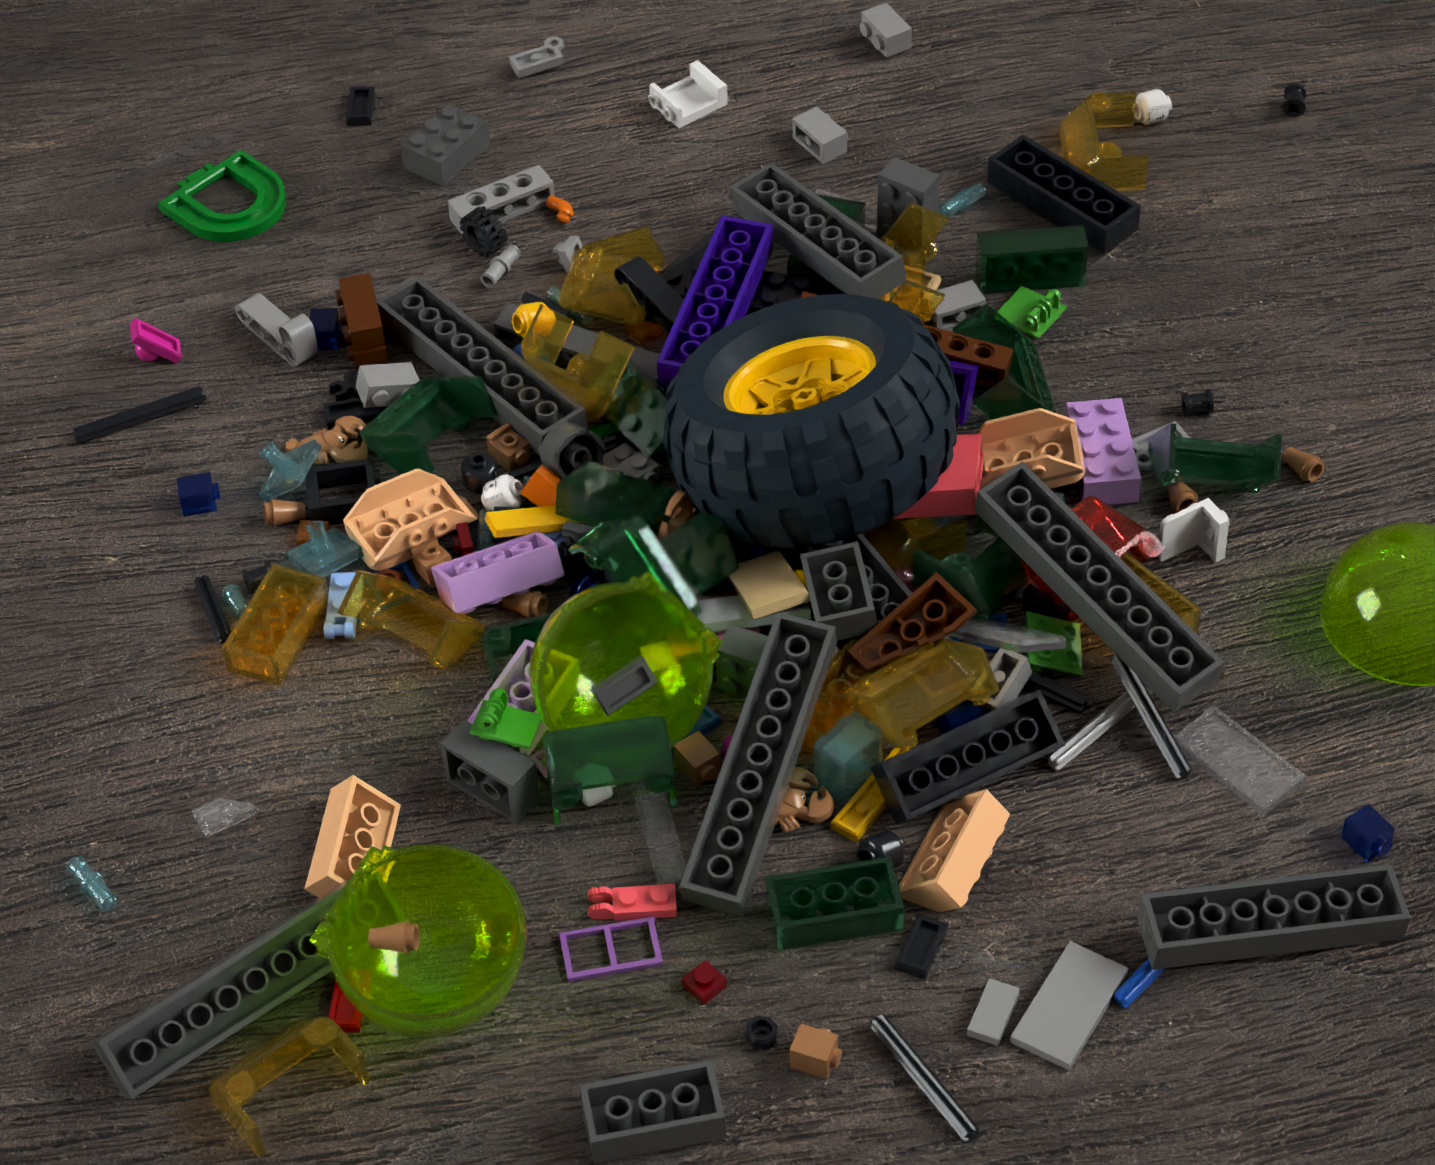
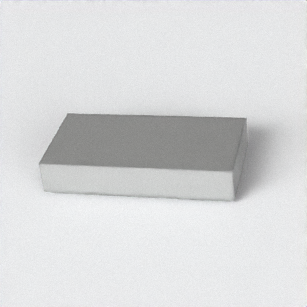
M989 978L967 1029V1036L998 1046L1020 995V988Z

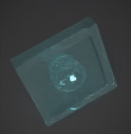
M314 439L284 454L273 442L268 443L261 450L260 456L267 460L274 468L258 496L265 502H268L270 499H274L301 486L322 446Z
M313 521L315 529L309 523L306 526V530L311 540L286 552L289 562L314 582L364 556L360 545L336 527L326 531L323 521Z

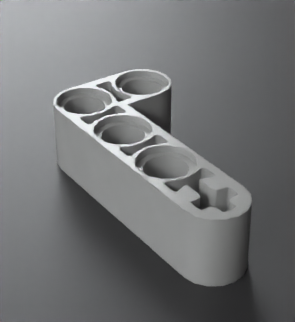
M256 293L235 306V311L240 321L293 367L300 365L318 353L314 326L305 314L301 313L290 319L260 293Z

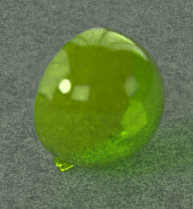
M1409 521L1392 523L1376 528L1364 534L1347 547L1334 563L1327 577L1320 607L1321 622L1327 638L1338 653L1348 662L1376 678L1410 686L1435 685V524Z
M649 571L645 572L640 578L633 576L629 582L599 584L575 594L563 602L547 619L533 647L529 671L530 690L541 721L563 747L577 757L593 764L626 767L638 765L661 756L672 749L674 744L681 741L690 732L701 716L710 694L713 663L720 656L716 651L721 647L723 641L708 627L704 628L705 624L668 589L662 591L664 585ZM641 655L645 658L658 683L606 716L599 707L590 688Z
M434 844L414 845L396 850L385 845L382 850L370 847L359 864L361 870H355L342 890L343 895L337 897L325 915L329 923L326 921L320 923L310 938V943L317 947L318 955L329 959L334 978L347 1000L359 1013L383 1029L410 1037L430 1038L460 1032L475 1025L488 1016L505 999L512 989L523 963L526 925L523 907L517 892L505 875L494 865L464 849ZM405 921L418 925L420 941L417 951L404 954L369 947L368 934L370 928H379Z

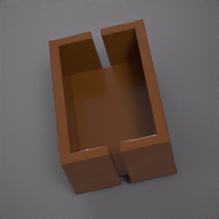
M370 273L338 278L340 289L335 290L338 306L343 305L338 310L341 326L347 325L342 328L345 344L351 343V345L346 346L349 362L355 361L356 370L361 365L388 364L383 327Z

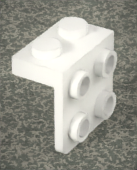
M1207 498L1201 502L1191 504L1188 508L1176 514L1168 515L1160 523L1157 557L1161 561H1165L1199 545L1215 563L1224 559L1230 523L1227 514Z

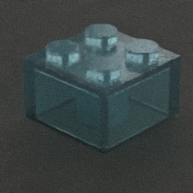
M857 711L851 713L847 718H842L835 728L826 736L820 737L813 747L814 775L818 780L817 787L823 786L829 791L833 799L840 804L844 803L872 775L870 767L882 762L883 730Z

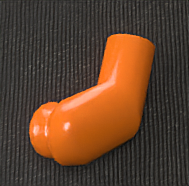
M552 195L547 198L546 207L558 212L556 219L564 224L569 223L570 217L574 215L570 203Z

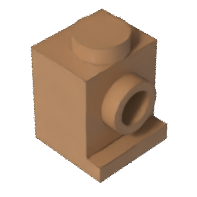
M505 423L486 436L488 454L507 471H514L531 459L530 443L513 431L509 423Z
M436 537L410 548L416 572L430 586L434 585L435 580L431 567L452 560L451 555L439 545Z

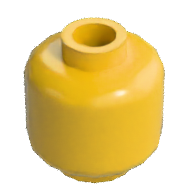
M543 302L521 304L512 315L513 329L524 339L546 336L554 324L553 312Z

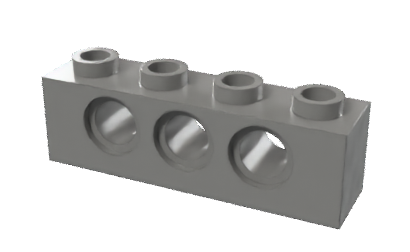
M536 165L448 200L450 221L462 235L464 232L460 231V226H462L460 221L479 206L486 207V210L490 209L492 215L496 214L498 222L507 221L545 206L546 200L550 195L555 197L554 183L542 167Z

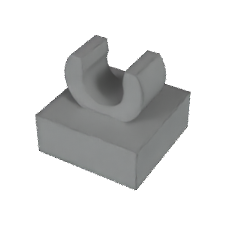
M570 235L564 243H558L553 249V252L558 253L560 257L558 263L562 264L565 271L569 273H575L588 257L579 236Z

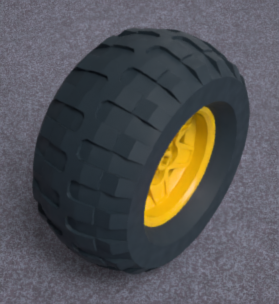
M851 294L811 296L775 304L746 315L725 326L704 341L678 369V374L670 382L666 392L664 444L678 487L681 491L689 493L693 505L701 513L702 518L708 520L714 530L724 535L736 537L737 540L745 543L783 548L809 547L848 539L879 527L912 507L938 482V477L948 469L954 456L953 447L957 441L956 428L958 427L960 402L948 358L916 314L901 309L898 305L867 296Z

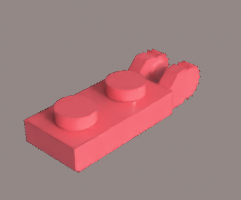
M675 884L614 887L612 889L602 886L587 891V899L590 903H593V905L588 907V915L594 920L614 919V921L652 916L655 918L677 916Z

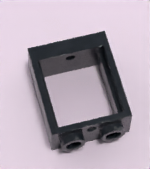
M372 459L304 469L312 527L318 528L344 524L343 519L361 497L321 502L320 489L368 482V488H371L381 483L379 469L373 470Z

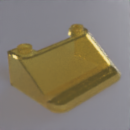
M640 227L588 243L581 247L575 254L558 299L561 308L625 324L636 325L645 320L647 315L645 307L638 304L628 284L619 285L614 271L636 256H640L657 273L661 272L666 258L649 227Z
M941 638L894 660L850 686L845 691V696L893 747L905 750L914 747L918 743V736L915 731L965 700H971L976 706L988 702L991 699L990 696L1000 691L982 647Z

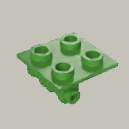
M1021 286L998 310L993 319L1039 339L1067 309V306L1060 303L1061 293L1057 289L1048 290L1045 296Z
M1027 611L1025 625L1027 640L1025 644L1031 670L1039 675L1044 668L1082 676L1080 624Z
M502 688L492 690L489 699L483 700L469 734L479 736L485 740L507 743L515 748L530 749L542 715L506 706L508 695Z

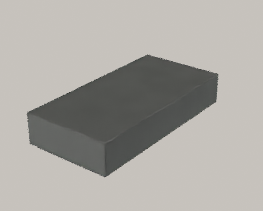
M640 655L591 687L590 691L602 712L608 716L658 683L645 658Z

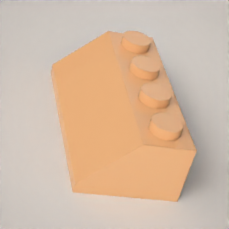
M354 775L331 788L305 890L320 898L359 872L371 867H376L383 879L401 804Z
M987 789L957 797L944 803L895 894L899 898L939 913L963 907L968 900V894L973 884L981 875L980 871L985 861L993 852L992 848L997 838L1003 833L1004 825L1010 813Z

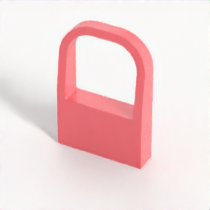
M957 435L956 445L953 447L954 456L948 469L938 477V482L929 492L894 519L977 514L975 512L977 491L981 488L980 481L982 479L984 463L982 435Z

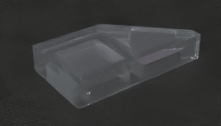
M218 798L192 810L193 818L205 838L258 814L254 804Z

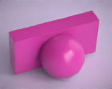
M136 318L130 323L131 342L135 344V353L139 359L152 362L161 356L177 363L182 358L180 340Z

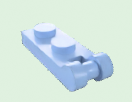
M360 572L331 573L326 621L324 622L325 639H334L335 636L355 639L361 588Z

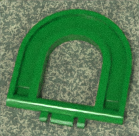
M239 150L216 166L207 163L204 165V169L200 168L185 178L186 182L184 180L177 183L179 190L158 202V207L162 213L194 235L210 241L234 242L252 238L271 228L284 213L286 195L282 180L273 170L243 150ZM224 175H228L252 191L257 196V199L252 206L244 211L234 214H220L208 209L192 196Z

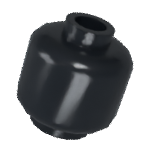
M474 453L467 456L462 462L463 484L472 493L482 494L483 486L487 482L499 477L496 460L489 454Z
M882 829L860 841L857 851L858 862L864 870L871 874L881 875L901 865L904 859V844L895 833Z

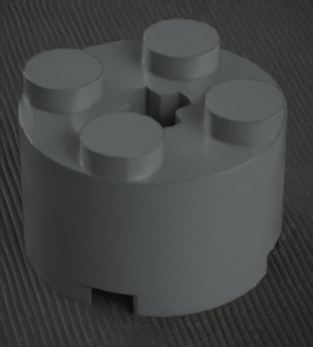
M565 421L549 431L543 442L540 443L538 453L541 456L542 464L557 474L562 480L572 485H584L596 479L603 470L605 464L603 456L606 453V447L597 434L575 423Z

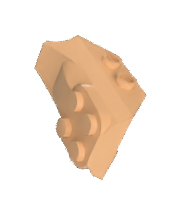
M1037 408L985 421L976 432V434L982 435L984 453L980 489L1020 462H1023L1050 489L1075 483L1085 474L1079 433L1076 422L1072 418Z
M417 468L366 489L343 519V522L356 552L368 567L381 571L412 559L410 548L434 537L438 539L457 530L456 524L466 522L469 524L481 517L466 498L457 495L443 478Z

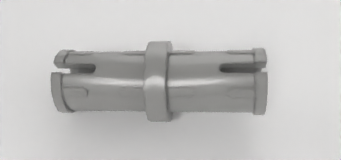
M508 244L499 256H495L491 260L489 268L480 276L483 285L493 288L502 276L510 272L511 265L521 255L517 246Z

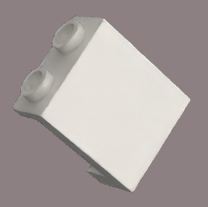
M698 60L690 64L689 77L664 89H661L655 83L649 84L650 95L648 99L651 106L658 109L668 121H671L678 128L727 105V85Z

